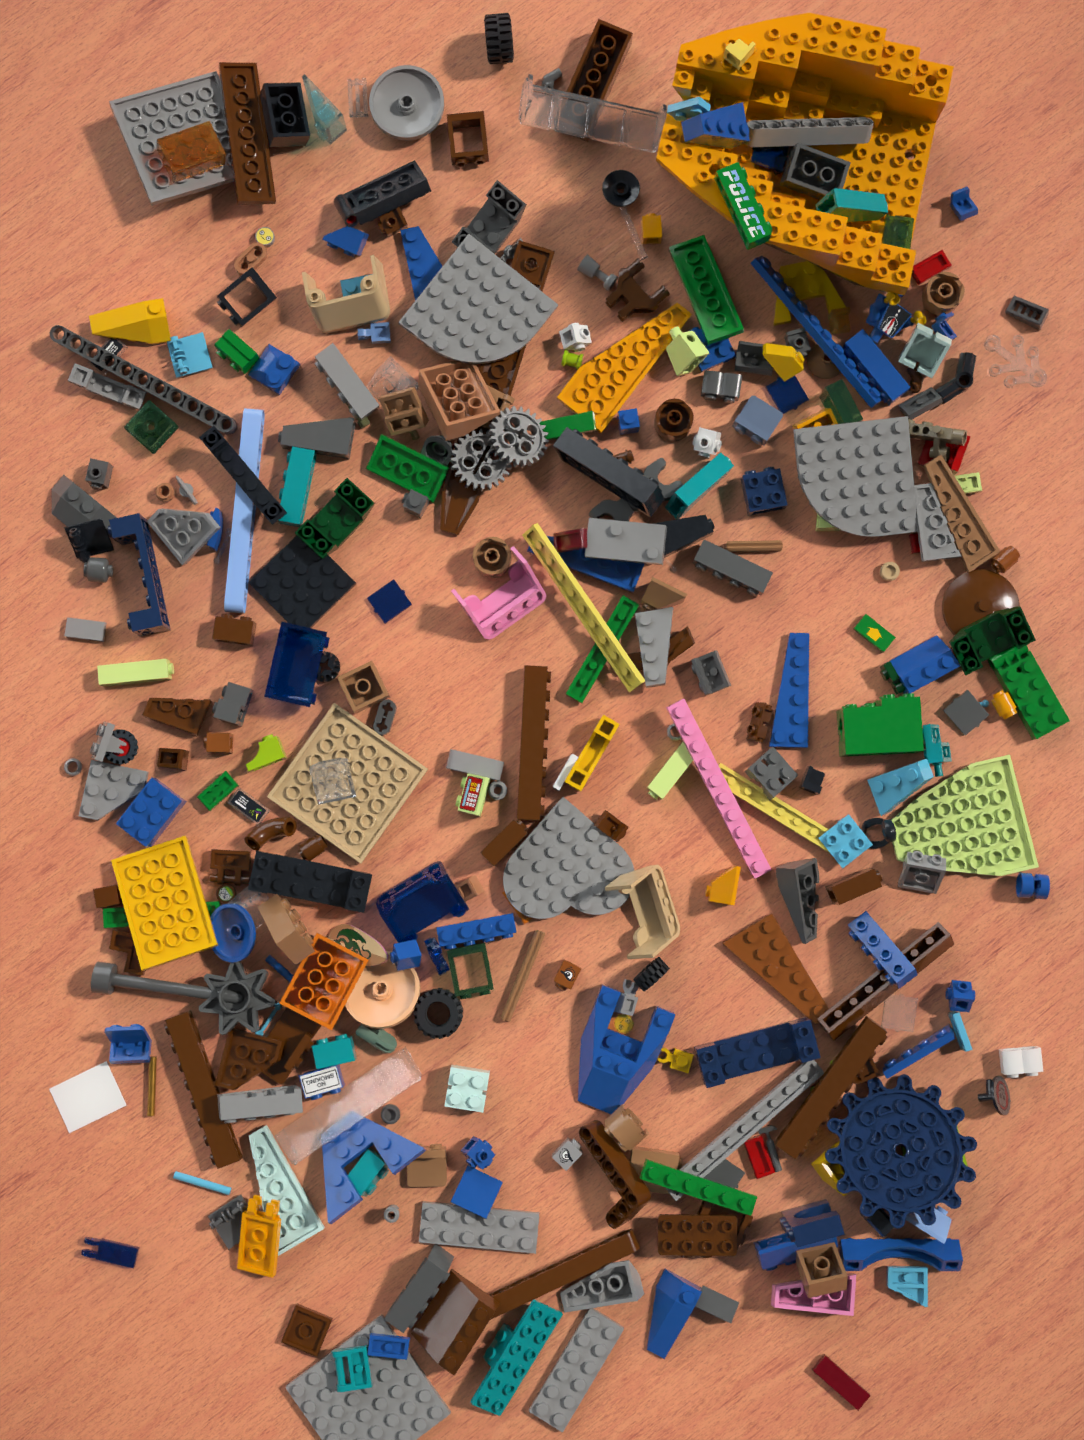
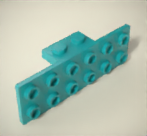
M534 1299L514 1330L509 1325L503 1323L483 1356L491 1368L470 1401L472 1405L501 1416L563 1315L561 1311Z

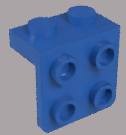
M132 1024L129 1027L112 1025L105 1028L104 1033L111 1042L109 1057L111 1064L150 1062L152 1040L143 1026L139 1024Z

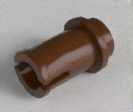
M625 449V452L613 456L617 459L622 458L629 464H632L631 461H634L632 451H627V449Z

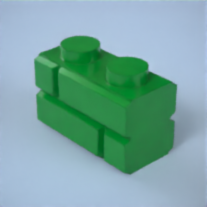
M230 329L214 345L217 349L216 354L223 360L227 358L231 362L230 366L237 373L241 371L246 374L259 359L258 354Z

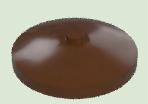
M978 569L960 575L948 586L942 601V614L946 626L955 636L962 628L991 613L1020 606L1016 590L1005 577L990 570Z

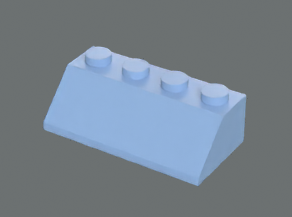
M939 1205L934 1208L936 1221L930 1226L925 1225L918 1214H907L905 1220L943 1244L946 1242L952 1220L947 1216L948 1211Z

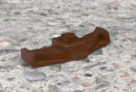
M688 626L670 639L668 665L695 644ZM641 652L627 654L638 671L643 670Z

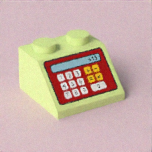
M470 773L467 774V777L463 776L460 787L464 789L462 796L458 795L455 805L458 807V811L481 817L491 781L490 778Z

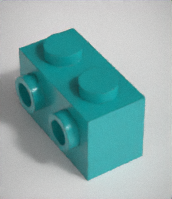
M347 1034L337 1035L335 1040L328 1041V1038L316 1040L317 1044L312 1045L316 1069L352 1062L357 1059L353 1037H347Z
M367 1149L348 1176L359 1194L367 1197L375 1191L377 1182L380 1179L382 1180L389 1170L383 1158L376 1151Z

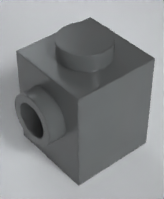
M90 458L85 481L91 484L90 487L95 489L108 488L113 466L109 462Z
M412 489L402 499L404 511L419 518H422L430 503L428 497Z

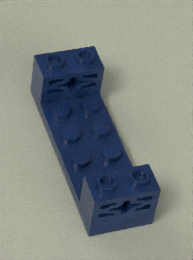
M140 513L110 519L108 532L110 537H113L121 545L134 543L136 550L140 552L141 558H138L140 569L144 571L142 582L144 588H147L148 595H146V601L151 608L128 613L129 619H127L129 630L143 637L170 631L171 629L148 520Z
M807 1017L694 1046L702 1080L706 1088L725 1084V1080L779 1065L795 1061L804 1063L821 1058L811 1020Z

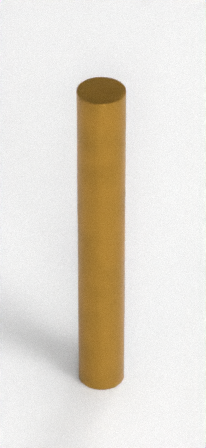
M150 1056L147 1116H155L157 1056Z

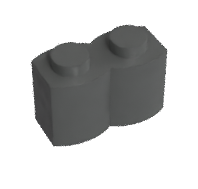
M704 371L701 396L709 401H715L716 398L723 399V402L726 403L738 401L742 375Z

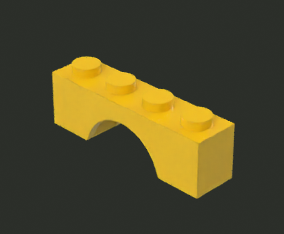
M605 715L601 717L564 783L580 792L582 791L619 727V723Z

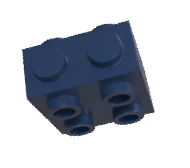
M768 467L763 469L762 472L757 473L756 470H751L742 475L740 480L748 516L783 510L787 507L788 504L780 468Z

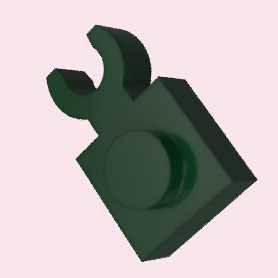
M889 661L880 666L882 678L891 683L896 695L903 692L905 687L900 682L892 663Z

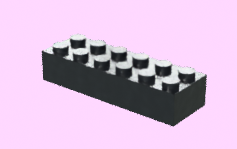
M566 427L553 446L562 461L649 517H652L664 501L659 483L654 478H646L641 470L636 467L632 469L624 459L613 457V453L608 449L604 448L602 450L594 440L583 438L582 433L574 429L572 431Z

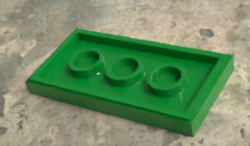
M383 434L380 435L366 467L367 470L409 491L412 489L428 497L431 502H435L450 469Z

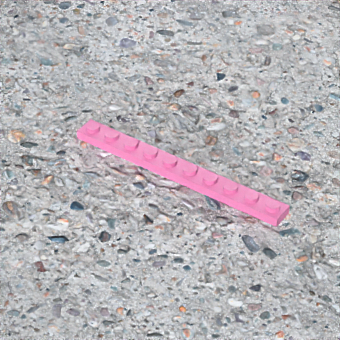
M681 699L666 707L752 877L756 879L767 873L771 868L685 699Z

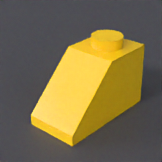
M769 343L763 345L764 358L784 382L803 371L804 357L799 351L796 352L792 346Z

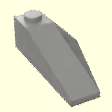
M626 1260L606 1265L560 1292L564 1312L638 1301L644 1295L640 1274L632 1263Z

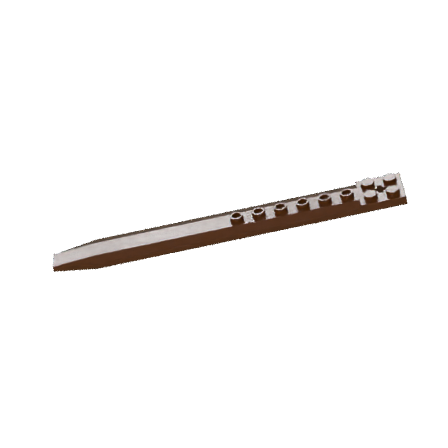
M519 240L511 267L543 292L555 251ZM534 260V264L537 266L532 269L528 268L526 263ZM526 345L505 359L481 364L479 371L486 385L511 396ZM500 399L497 402V406L499 409L503 403V401ZM480 426L474 431L478 434L479 430L482 429L483 434H486L489 429ZM479 444L473 445L474 450H482ZM490 446L486 447L482 457L479 459L478 464L473 471L474 475L477 473L481 463L484 461L485 456L490 449ZM470 460L464 461L466 467L473 466ZM450 463V469L442 489L440 530L459 536L477 506L482 491L480 486H477L474 491L472 484L466 488V481L460 483L461 476L455 477L457 470L451 469L455 463ZM481 470V474L486 477L488 470Z

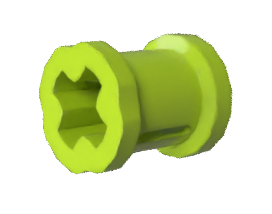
M565 350L561 366L567 365L578 370L581 367L584 354L578 355Z

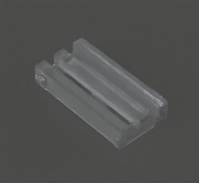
M355 78V80L347 79L350 118L368 117L366 78H362V80H359V78ZM353 85H355V93H356V112H355V113H353V94H352V86H353ZM359 85H363L364 112H360Z

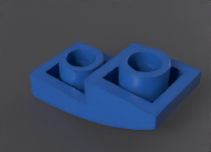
M215 508L214 512H210V515L221 528L208 540L207 546L217 551L223 534V514L220 509Z

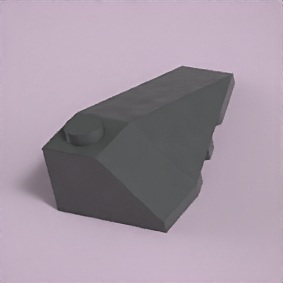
M817 858L787 862L776 868L778 887L803 944H806L817 938L818 914L815 912V903L819 895H815L816 883H819Z

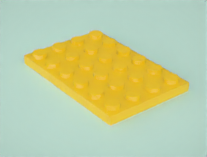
M186 836L111 860L142 971L218 946Z

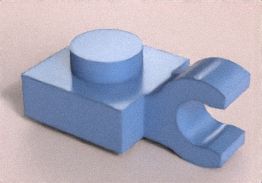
M389 322L370 323L371 329H357L358 340L371 338L372 344L391 343Z

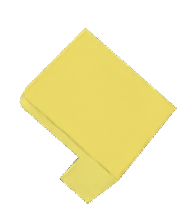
M738 39L734 44H728L723 58L739 70L754 53L756 44L752 41L748 46L741 39Z

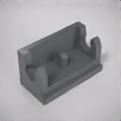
M702 1285L700 1287L702 1293L695 1307L728 1323H732L739 1302Z

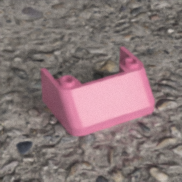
M514 546L510 549L518 561L509 568L508 574L511 580L485 599L480 601L477 596L471 595L463 600L455 589L451 590L462 609L485 639L495 638L541 605L546 599V593L528 562Z

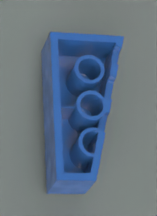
M743 102L705 112L681 122L684 140L688 143L732 149L750 141Z

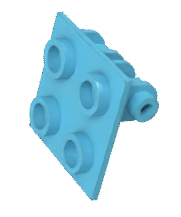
M203 332L178 339V336H173L170 338L171 341L167 342L176 378L213 368Z
M849 814L840 819L837 824L819 837V840L842 869L873 845Z

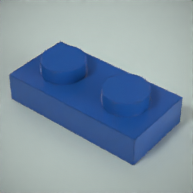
M370 1333L368 1355L407 1360L410 1337Z

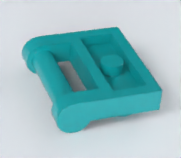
M367 1345L332 1350V1358L335 1359L338 1380L336 1385L337 1392L372 1388ZM346 1356L348 1357L350 1383H347L345 1380L342 1357Z

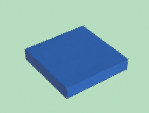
M467 1165L451 1203L487 1219L503 1182Z

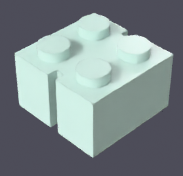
M917 323L899 356L898 362L914 369L917 361L919 362L917 371L933 378L951 346L952 339L938 332L934 335L932 329Z
M451 1065L448 1085L452 1086L447 1088L445 1107L483 1113L487 1094L484 1091H487L490 1070Z

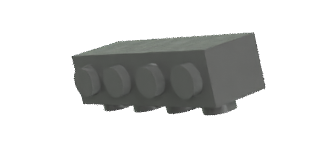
M703 540L693 561L697 569L704 572L708 570L713 573L714 577L720 580L725 578L730 581L729 584L737 588L741 586L747 589V593L753 596H761L773 574V572L707 540Z

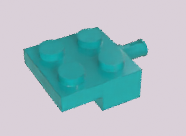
M923 725V741H925L926 746L924 758L928 760L929 764H933L935 777L943 776L942 763L952 762L949 742H941L939 725Z

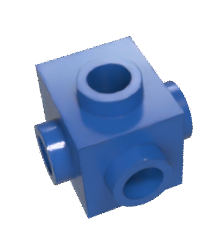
M951 981L950 987L946 988L945 997L949 1000L950 1011L970 1012L971 1006L975 1001V990H972L971 982Z
M474 1136L461 1149V1152L468 1158L466 1162L474 1169L475 1167L482 1170L487 1168L495 1156L491 1151L493 1147L486 1140L482 1141Z

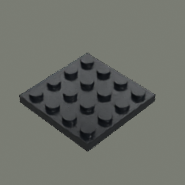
M297 535L248 582L302 637L356 585V582L329 555L322 559Z

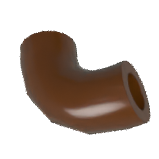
M291 817L273 818L256 826L247 834L244 840L251 849L259 851L264 844L273 838L292 836L296 831L297 824L295 819Z

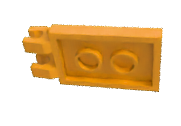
M254 1195L248 1201L247 1210L242 1213L237 1269L273 1278L276 1275L281 1229L280 1215H277L280 1201L272 1199L271 1203L268 1202L266 1204V1212L260 1211L262 1196Z

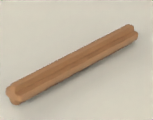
M536 930L501 1015V1019L506 1022L511 1021L544 939L545 933L540 930Z

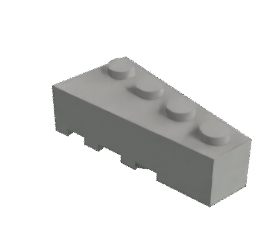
M334 343L315 356V366L326 375L329 385L332 388L335 387L339 392L337 395L343 403L347 402L350 406L349 411L355 419L359 418L362 421L379 408L378 402Z
M297 1085L217 1094L219 1118L224 1120V1123L236 1122V1119L244 1118V1120H254L256 1117L261 1116L271 1118L276 1117V1115H294L295 1113L303 1112L301 1088Z

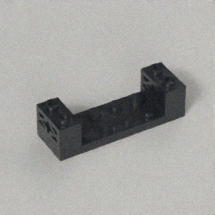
M256 850L248 890L266 894H278L364 913L372 874Z

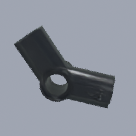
M960 353L955 378L935 390L942 397L943 405L959 394L966 392L973 384V372L977 357L973 353ZM959 379H964L967 385H961Z

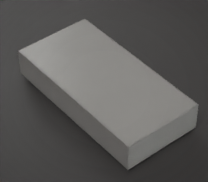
M67 617L64 636L104 642L107 623Z

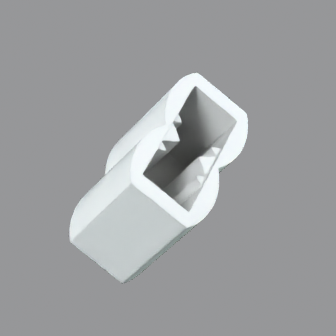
M1028 1046L999 1049L1001 1073L1007 1075V1078H1017L1022 1073H1026V1076H1037L1038 1072H1043L1040 1047Z

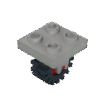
M105 721L103 725L99 724L96 735L99 736L96 743L93 742L90 749L91 758L103 762L105 756L109 761L116 764H126L130 760L132 761L138 753V741L135 736L126 730H114V724Z

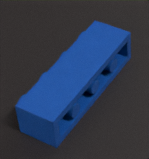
M864 329L845 342L842 347L844 354L855 362L857 370L868 378V383L872 388L874 387L879 391L884 403L890 406L907 393L910 389L908 383Z

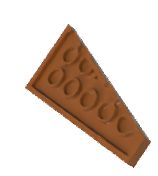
M772 913L722 942L723 945L814 1024L819 1023L817 1018L829 1010Z

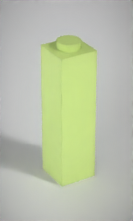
M168 659L97 666L99 685L103 687L172 680V675L174 674L173 663H170Z
M684 742L680 744L647 786L648 794L655 800L658 798L662 800L693 761Z

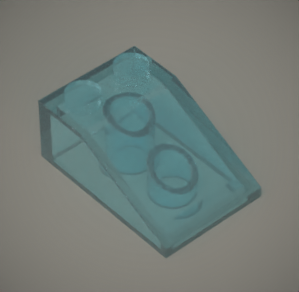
M304 74L302 79L315 120L314 126L318 130L316 133L322 141L326 140L331 145L347 131L343 114Z

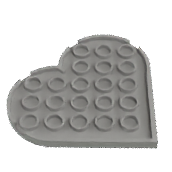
M562 797L508 860L503 874V886L512 906L520 913L531 918H552L560 915L570 906L582 913L601 915L618 909L628 899L629 893L621 894L618 890L606 891L605 887L620 875L634 871V867L629 855L619 844L595 827L589 818Z

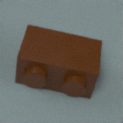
M222 614L221 617L215 616L212 639L219 642L253 646L256 623L250 617L240 616V619H234L233 615Z

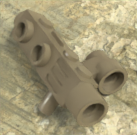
M908 419L910 438L934 441L929 452L930 458L942 455L947 462L950 456V447H947L946 443L962 446L966 443L967 430L945 428L938 425L933 426V423L925 421L922 424H916L915 421Z

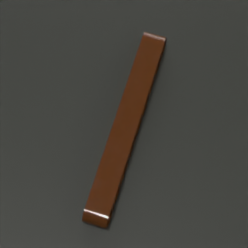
M625 1230L490 1293L491 1297L501 1303L491 1319L638 1251L640 1246L633 1230Z

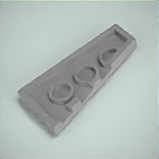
M932 483L914 485L918 523L917 533L922 562L961 557L954 543V537L947 526L946 517L943 516L941 511V505Z
M673 607L635 613L646 688L666 685Z

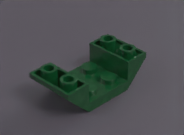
M348 478L335 489L336 495L311 521L307 519L295 532L322 559L336 551L365 521L375 505Z
M1017 606L995 611L962 628L949 643L966 676L982 668L981 662L1012 646L1020 649L1036 641L1021 607Z

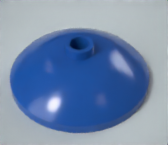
M229 903L219 906L210 917L218 946L213 947L212 950L219 958L226 962L241 961L248 957L255 945L256 929L254 921L249 912L238 904Z

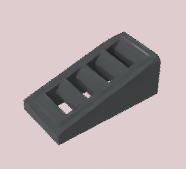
M1014 295L1005 313L1035 329L1041 330L1048 317L1049 309ZM1018 303L1020 304L1017 312L1013 311L1016 304ZM1026 307L1024 315L1021 314L1023 308ZM1032 310V311H1034V312H1033V314H1032V316H1031V318H1030V317H1028V315H1029L1030 311ZM1038 314L1041 315L1039 320H1035Z

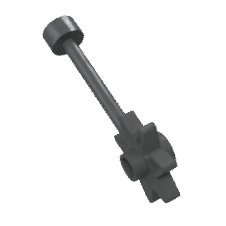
M99 961L95 964L91 977L92 993L111 995L115 986L207 999L199 1006V1011L219 1014V1033L221 1035H227L239 1022L251 1032H258V1011L277 1005L276 999L261 991L269 972L261 969L247 974L241 961L230 962L225 977L206 974L204 980L209 987L117 974L118 968L116 964Z

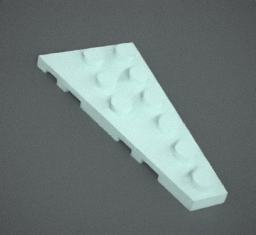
M265 1125L250 1134L249 1140L256 1167L260 1196H262L263 1211L266 1212V1204L268 1202L271 1203L272 1199L280 1201L277 1214L281 1218L279 1256L320 1232L325 1227L269 1127Z

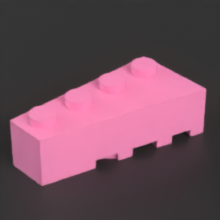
M852 1272L847 1273V1290L812 1298L807 1297L802 1280L772 1284L771 1305L774 1308L854 1316L856 1274Z

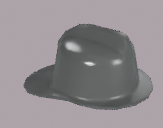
M442 435L431 436L424 442L421 454L448 467L452 457L453 446L450 440L446 441Z

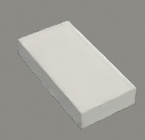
M570 755L553 785L554 789L560 791L578 756Z

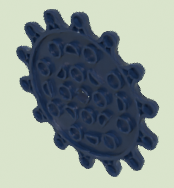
M903 1074L898 1077L895 1088L887 1089L879 1078L874 1077L867 1082L869 1094L866 1098H858L850 1092L842 1097L843 1104L849 1112L847 1118H831L827 1123L829 1131L838 1135L840 1143L838 1147L828 1149L825 1153V1158L831 1164H840L845 1171L843 1178L837 1182V1190L842 1194L858 1191L863 1199L860 1205V1212L865 1217L872 1216L879 1208L887 1210L890 1215V1223L894 1228L903 1227L905 1218L909 1213L918 1214L925 1225H933L936 1221L935 1205L944 1203L951 1209L959 1208L962 1201L955 1192V1184L959 1181L970 1183L975 1180L976 1173L972 1168L964 1164L963 1155L966 1152L974 1151L977 1147V1142L973 1137L962 1136L958 1133L957 1125L964 1119L965 1113L959 1107H954L950 1110L941 1108L939 1099L942 1093L938 1086L931 1085L924 1093H917L912 1087V1079L908 1075ZM896 1146H903L906 1154L904 1156L898 1155L895 1152Z

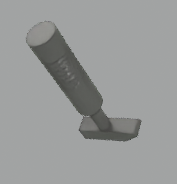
M772 1125L762 1127L758 1132L759 1134H766V1144L774 1171L779 1172L782 1170L774 1141L769 1134L770 1131L777 1130V1127Z

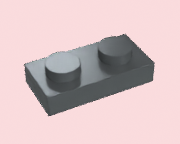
M930 387L900 404L899 408L905 416H908V419L912 420L943 402L942 397Z

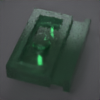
M886 214L882 243L910 249L914 218L897 215L894 217Z

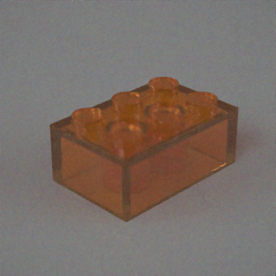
M210 121L157 139V152L173 183L225 165L226 153Z

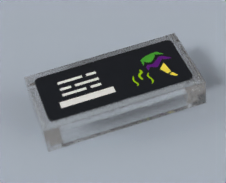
M109 338L102 346L103 349L118 357H121L128 349L117 338ZM113 358L108 360V367L114 364ZM90 360L88 361L101 375L104 376L108 372L103 367Z
M240 787L227 802L256 825H260L270 812V809Z

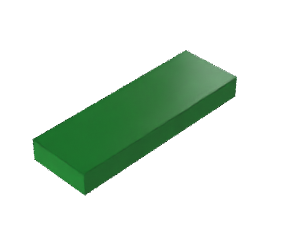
M593 411L550 419L539 423L540 425H546L543 432H548V435L544 437L547 440L558 439L566 427L572 431L576 429L582 434L596 431L595 414Z

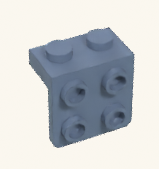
M751 396L741 413L738 414L732 427L740 434L750 437L756 444L765 446L782 419L783 413L758 397Z

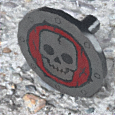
M995 1076L993 1080H986V1093L978 1094L979 1102L993 1101L996 1111L1003 1116L1007 1115L1010 1110V1092L1002 1076Z

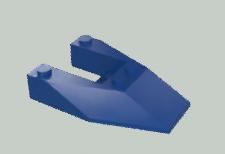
M602 984L581 1037L578 1101L612 1114L625 1103L653 1069L676 1014L656 1006L642 1042L608 1028L621 992Z

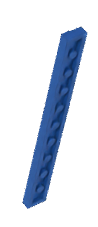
M763 256L755 258L750 264L866 403L872 408L881 402L882 398L879 391L874 387L872 388L868 383V378L857 370L855 362L847 358L843 348L832 340L830 332L822 328L819 324V319L807 310V305L796 297L794 289L787 286L783 281V276L771 267V262Z

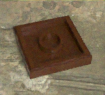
M297 1303L281 1343L318 1357L333 1318Z

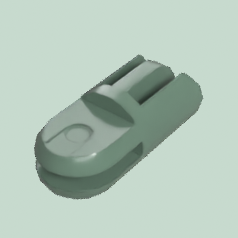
M361 1024L356 1030L357 1036L383 1053H392L397 1046L396 1039L384 1029L370 1028Z

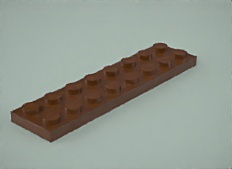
M219 62L238 205L275 204L276 196L266 125L260 99L261 90L257 63Z

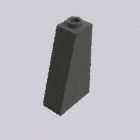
M350 417L285 425L283 430L279 432L278 442H280L283 449L292 450L293 446L315 450L316 454L350 459L356 422L354 418Z

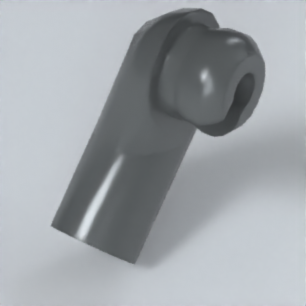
M559 68L544 75L541 85L543 92L550 93L553 91L554 81L562 77Z

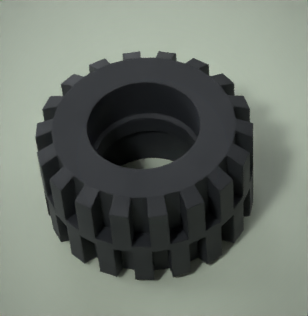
M509 13L485 15L484 25L489 64L512 63L514 50Z
M443 988L431 989L425 992L419 998L413 1012L414 1022L417 1024L418 1030H421L425 1036L428 1035L433 1039L449 1037L458 1029L463 1019V1007L460 999L457 998L455 993L453 994L450 990ZM434 1002H442L450 1010L448 1021L442 1025H436L428 1019V1007Z

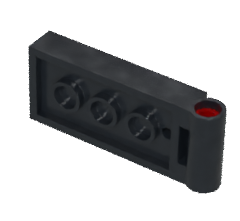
M414 160L345 194L337 195L334 199V205L348 227H354L358 223L362 225L373 221L375 218L389 213L402 205H406L414 199L423 197L431 192L427 178Z

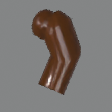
M916 367L914 369L908 368L906 371L912 378L909 390L912 393H918L922 388L923 377Z

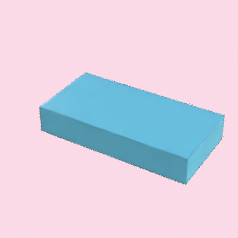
M957 1011L949 1012L948 1016L960 1049L965 1052L973 1050L960 1013Z

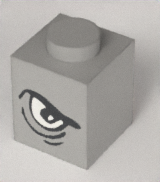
M567 1137L552 1153V1158L567 1171L582 1155V1150L580 1149L582 1146L574 1138L571 1140Z

